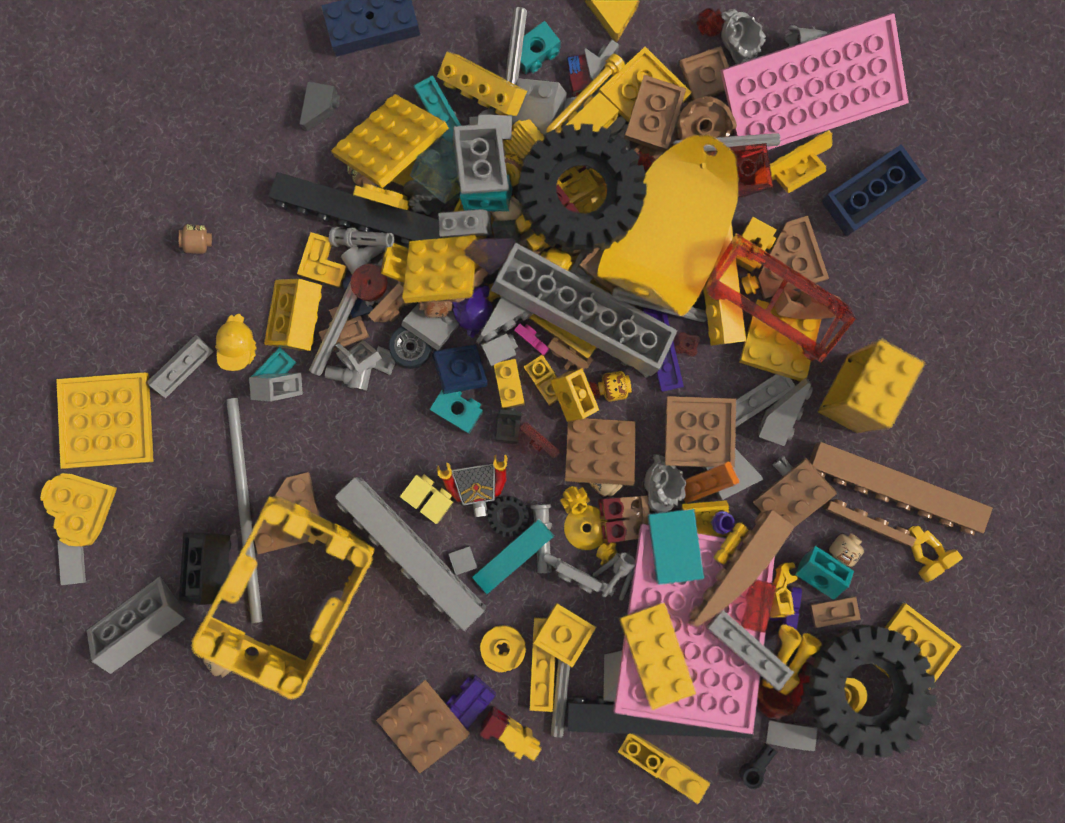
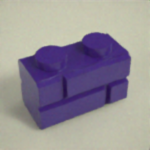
M477 675L472 679L467 677L460 686L462 691L459 695L455 696L453 694L445 703L466 729L496 696V692Z

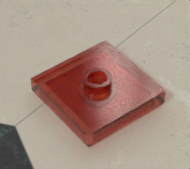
M524 422L520 427V431L531 439L529 444L538 452L543 450L552 459L558 456L559 450L530 424Z

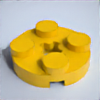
M508 625L495 626L487 631L480 645L483 661L490 669L497 672H507L518 667L522 663L526 652L525 640L521 633ZM505 642L510 650L508 653L504 652L503 655L499 654L497 645H502Z

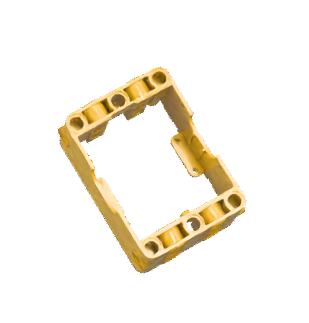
M269 496L235 564L192 640L194 652L220 667L238 673L266 688L273 689L282 696L290 699L299 697L303 693L321 655L324 653L367 568H369L375 548L368 545L363 537L352 533L343 526L334 524L282 497ZM263 519H266L269 524L279 526L280 522L283 523V531L299 539L305 533L309 535L308 542L314 544L317 539L326 544V552L342 560L346 556V559L356 565L351 576H348V581L345 582L341 599L332 597L327 601L311 631L310 638L314 643L306 661L271 644L269 646L245 635V632L211 617L221 598L232 603L238 601L254 572L257 561L245 553L255 534H257ZM311 526L322 530V532L319 534L312 532ZM255 647L258 653L251 656L247 654L246 649Z

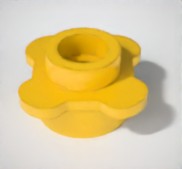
M615 542L610 544L603 543L598 548L596 556L601 560L600 564L602 566L613 559L617 553Z

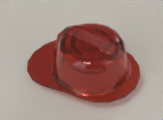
M760 676L757 698L758 707L762 714L777 721H780L784 716L794 714L797 710L795 697L791 693L787 695L782 694L774 687L770 689L763 686V678Z

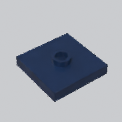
M476 344L433 351L432 357L443 394L487 387L488 382Z

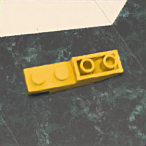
M628 734L618 751L656 778L659 777L697 804H699L710 785L709 781L692 771L690 767L636 734Z

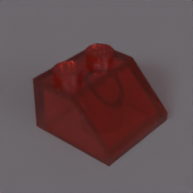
M767 143L728 147L736 158L738 198L773 188Z

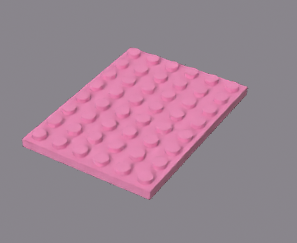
M640 525L635 559L636 566L634 567L627 615L660 603H665L696 694L651 710L624 635L613 712L753 734L760 675L706 628L715 616L698 627L688 624L690 620L689 614L692 609L702 603L704 600L702 596L706 589L710 586L713 587L717 581L715 578L717 573L723 567L726 568L730 562L728 559L725 564H720L714 559V555L718 550H721L720 546L726 538L698 534L704 579L657 585L649 525ZM742 541L739 543L736 549L740 548V546L743 544ZM774 558L760 576L736 600L723 609L763 646Z

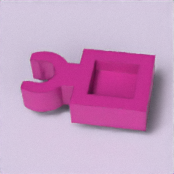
M519 324L515 328V333L543 356L550 350L534 336L537 332L528 324L525 326Z

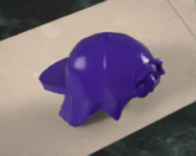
M487 285L473 288V296L471 298H465L461 302H452L455 319L462 328L467 330V335L471 338H474L479 333V330L485 327L493 312V306L488 299L490 288Z

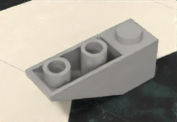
M501 297L478 337L477 343L479 344L484 340L488 342L497 337V332L500 330L508 331L516 325L515 321L520 318L526 320L534 313Z
M803 379L765 411L757 431L760 438L785 446L787 440L790 441L795 431L793 425L796 420H800L804 410L802 408L805 399L808 400L812 393L813 387H810L809 379Z

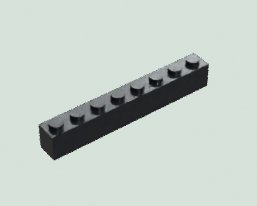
M276 173L269 194V198L278 208L287 210L288 207H291L301 215L308 216L310 213L316 215V218L321 221L329 222L330 219L337 221L336 224L341 227L349 228L353 226L357 227V230L361 232L392 233L394 239L400 240V244L408 247L409 241L444 238L440 237L438 219L283 173Z
M573 696V700L568 699V732L753 738V734L615 713L613 712L615 702L604 701V696L596 697V700H587L586 696Z

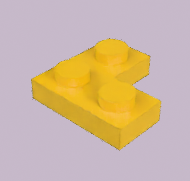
M310 232L297 274L301 277L341 288L347 266L328 261V255L332 246L329 242V237Z

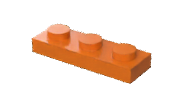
M730 461L684 479L686 481L684 501L687 504L740 483Z

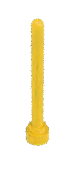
M612 54L606 60L605 68L546 128L547 133L562 126L610 75L618 74L625 67V63L620 56Z

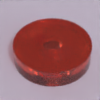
M373 264L360 266L351 277L352 292L356 297L364 301L372 302L378 300L387 289V276L381 274V269ZM371 280V284L367 286V282Z

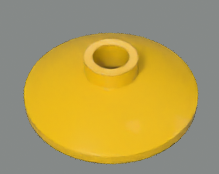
M587 505L586 510L580 514H573L571 511L564 523L566 538L578 549H595L603 543L601 522H608V520H600L599 509ZM584 524L591 525L589 532L583 531L582 527Z

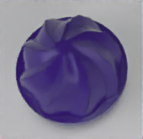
M719 511L713 516L711 524L714 531L719 534H726L734 528L735 521L728 512Z

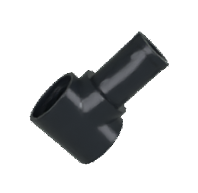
M767 743L764 744L755 759H751L749 763L744 764L739 770L741 780L750 789H757L763 784V775L767 771L765 768L778 753ZM750 771H755V778L747 780V774Z

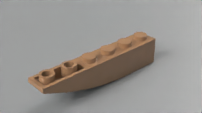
M774 510L762 511L754 521L756 525L752 531L748 530L742 538L743 544L729 556L730 562L727 567H723L715 577L717 581L713 587H708L704 592L702 603L699 606L696 605L690 612L688 624L698 627L736 600L770 564L795 526Z

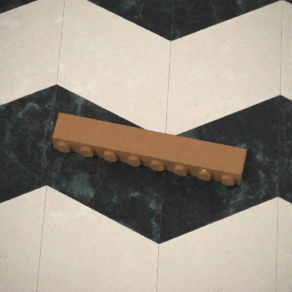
M823 442L815 444L809 460L824 478L825 475L834 478L832 482L846 486L848 483L855 486V491L866 495L869 491L876 494L875 498L886 503L889 500L895 501L898 508L907 511L913 508L918 510L919 516L928 519L934 516L940 519V524L948 527H953V524L960 526V531L974 536L975 533L985 532L993 509L990 506Z

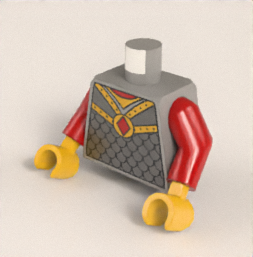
M495 455L493 464L452 470V472L450 464L446 463V471H441L439 466H437L438 475L442 478L446 490L456 502H462L463 505L473 504L475 517L488 515L486 502L494 501L495 497L501 495L506 483V455H504L503 462L497 461V455Z

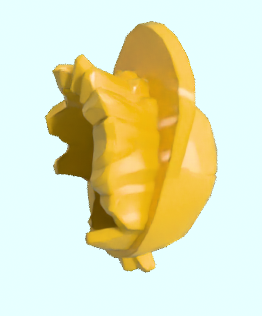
M236 314L234 317L230 315L226 323L219 328L216 336L217 363L222 369L228 371L244 369L247 365L251 364L256 355V342L253 340L252 331L243 323L244 317L240 314Z

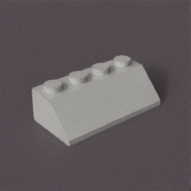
M158 577L86 630L91 661L111 674L122 667L134 656L141 653L145 648L185 620L182 606L161 577Z

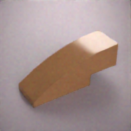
M807 286L801 292L782 287L772 298L777 314L789 318L825 319L846 314L840 297Z

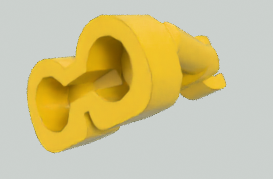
M912 526L908 529L910 531L909 534L916 538L913 547H911L915 561L925 564L918 572L924 582L933 580L946 569L962 560L963 557L956 549L945 551L942 544L929 530L923 532L920 526ZM926 542L932 546L938 554V558L932 561L924 557L921 548L922 543Z

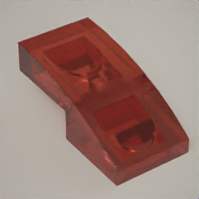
M756 579L750 585L745 599L747 606L741 621L743 628L765 633L773 604L774 583Z

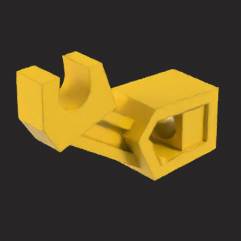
M783 563L775 569L777 573L771 588L768 607L771 618L787 617L794 614L792 595L786 587L787 584L798 579L797 576H792L789 573V570L795 568V563Z

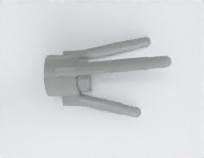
M616 553L613 559L593 573V577L598 576L614 564L613 571L615 576L602 593V596H607L620 577L627 576L619 597L620 600H623L632 579L636 563L630 554L621 553L620 555Z

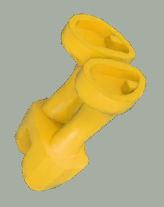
M782 625L779 629V637L783 644L777 658L786 665L792 653L799 645V649L788 667L794 673L779 691L787 695L799 684L800 678L797 674L803 664L811 655L820 650L822 643L811 634L803 633L801 637L799 632L793 627ZM762 679L763 686L770 689L773 688L765 679Z

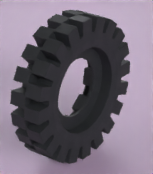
M581 123L580 130H575L574 124L562 126L560 133H557L555 129L545 134L543 142L538 140L532 146L530 155H527L524 160L520 174L519 204L522 203L521 212L525 221L530 220V228L537 236L540 234L545 236V243L552 247H555L556 244L562 245V251L573 253L574 249H580L581 254L593 253L595 248H599L600 251L610 248L613 242L616 241L618 243L628 231L633 228L645 203L643 201L647 192V183H643L646 174L643 165L638 166L637 164L640 157L634 148L629 151L626 149L628 142L620 135L614 140L610 137L611 130L600 127L599 132L593 131V124ZM575 166H587L596 170L603 177L607 186V195L604 203L597 210L584 214L575 213L567 209L560 202L557 195V182L567 169Z
M856 625V627L847 626L839 629L838 635L830 634L822 640L825 646L820 648L817 653L811 655L815 659L814 664L807 663L804 675L810 676L809 683H803V695L808 696L810 700L805 703L808 714L815 717L813 723L820 732L826 734L825 738L849 752L869 758H874V755L881 758L893 756V750L902 753L910 748L908 740L917 742L924 733L919 729L921 724L930 725L933 715L927 713L928 706L936 707L937 695L930 694L929 688L936 687L935 676L926 672V670L931 668L927 657L918 654L921 649L913 641L905 640L906 636L888 628ZM863 664H874L881 667L890 677L893 687L892 698L887 708L873 716H864L855 712L848 704L845 696V683L848 675L853 669Z

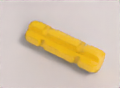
M737 523L734 526L733 532L727 536L720 546L721 550H718L714 555V559L718 563L725 564L729 559L728 555H732L741 542V537H744L748 532V528L742 523Z

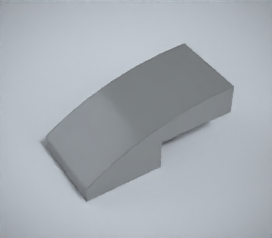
M770 719L766 743L793 749L815 751L818 729L809 725L792 724Z

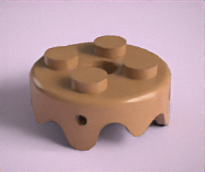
M710 96L700 97L691 101L682 110L677 122V132L680 140L693 135H710L715 138L729 137L730 132L737 127L736 120L729 107L721 100ZM703 120H709V126L704 130H700V123ZM705 151L708 155L714 156L715 151Z

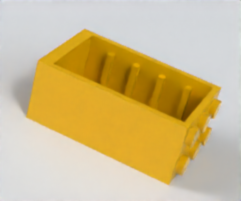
M883 340L876 341L847 355L818 413L855 433L890 428L918 377L924 362Z

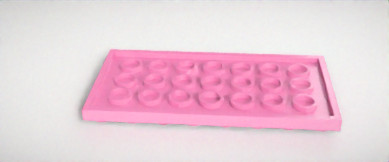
M894 13L720 70L728 107L737 123V127L734 130L735 136L778 133L780 134V144L778 146L908 103ZM778 146L741 148L738 151L740 158H745Z

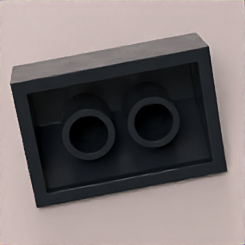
M183 532L179 600L199 605L213 604L230 571V535ZM221 598L218 604H226V600Z

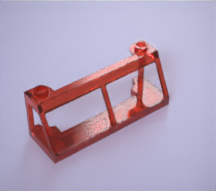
M738 233L731 240L706 282L707 294L717 301L719 299H727L800 345L804 350L802 354L811 361L816 359L822 363L856 319L847 303ZM732 248H733V252L731 253V255H730L729 258L727 259L728 255L730 254V252H731V250H732ZM737 255L751 261L755 260L783 278L782 283L766 309L720 281V278ZM788 282L827 306L829 311L836 315L821 343L815 342L770 313ZM841 320L845 324L824 349L838 322Z

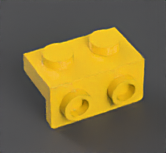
M727 500L682 504V511L694 509L698 534L723 537L731 533L730 531L726 534H719L713 530L711 520L717 512L725 511L729 513Z

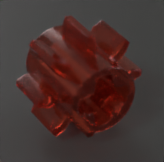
M707 8L699 14V20L696 21L701 35L707 33L709 37H712L721 32L722 24L725 21L719 9L714 11L713 8Z

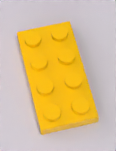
M660 603L619 618L651 710L696 694L665 603Z

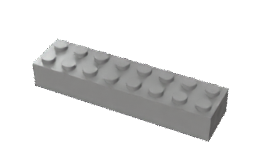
M517 243L512 248L491 288V291L649 376L660 370L677 333V330L626 302L613 299L612 295Z
M355 477L335 496L338 500L336 503L343 512H349L353 515V522L361 530L365 528L370 533L368 537L376 546L382 545L386 550L384 554L393 563L397 561L403 567L401 572L408 579L413 578L418 583L417 588L423 595L427 596L429 594L435 600L433 605L441 613L445 611L451 617L449 621L456 629L462 628L465 631L485 611L487 606L362 478Z

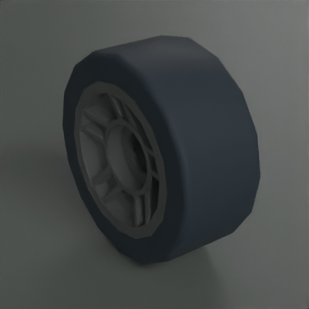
M403 326L394 331L389 340L391 357L403 368L414 369L421 367L431 355L432 346ZM413 343L415 348L409 351L406 349V344Z

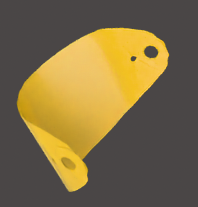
M693 135L685 138L669 148L651 165L643 183H647V192L643 201L645 203L636 223L618 243L616 241L613 242L610 248L604 250L598 267V276L680 316H684L694 305L717 261L727 237L738 199L736 158L732 150L723 142L710 135ZM704 146H714L717 149V154L715 156L708 155L704 151ZM705 163L706 167L703 169L700 167V164Z

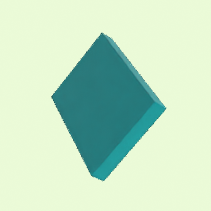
M694 509L647 515L657 585L704 579Z

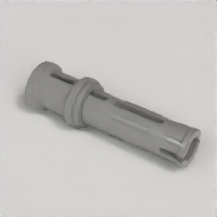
M333 227L329 232V242L334 247H339L340 245H346L349 248L356 247L357 245L392 247L394 236L392 233L361 232L355 228L345 230L340 227Z
M551 504L531 505L534 523L540 519L548 529H551L552 523L549 522V508H551ZM550 541L537 551V573L552 572L551 565L542 561L546 552L550 554Z

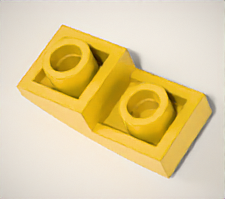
M541 355L525 365L524 369L550 406L558 401L550 381L557 376L544 356Z

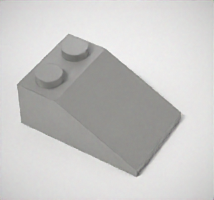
M518 78L517 86L527 90L518 115H512V125L518 120L530 119L545 136L547 134L546 128L563 112L567 93L559 82Z
M500 124L454 126L453 145L461 194L508 191Z

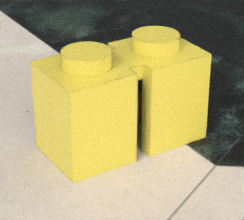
M425 474L422 477L416 475L400 497L417 509L430 492H433V495L420 512L435 524H438L454 503L450 499L452 495L443 488L439 491L432 486L434 481Z

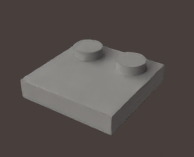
M418 303L404 318L401 326L438 351L459 327V323L455 319L453 310L448 312L446 317L427 318L424 315V311L419 310Z

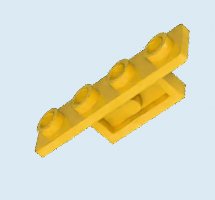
M828 130L823 134H819L813 140L798 146L794 151L779 157L775 162L760 168L754 173L755 188L758 190L776 179L784 190L790 193L825 173L826 165L817 155L832 147V133Z

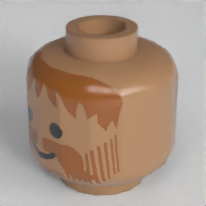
M451 301L418 302L419 310H423L427 318L446 317L448 312L452 311Z

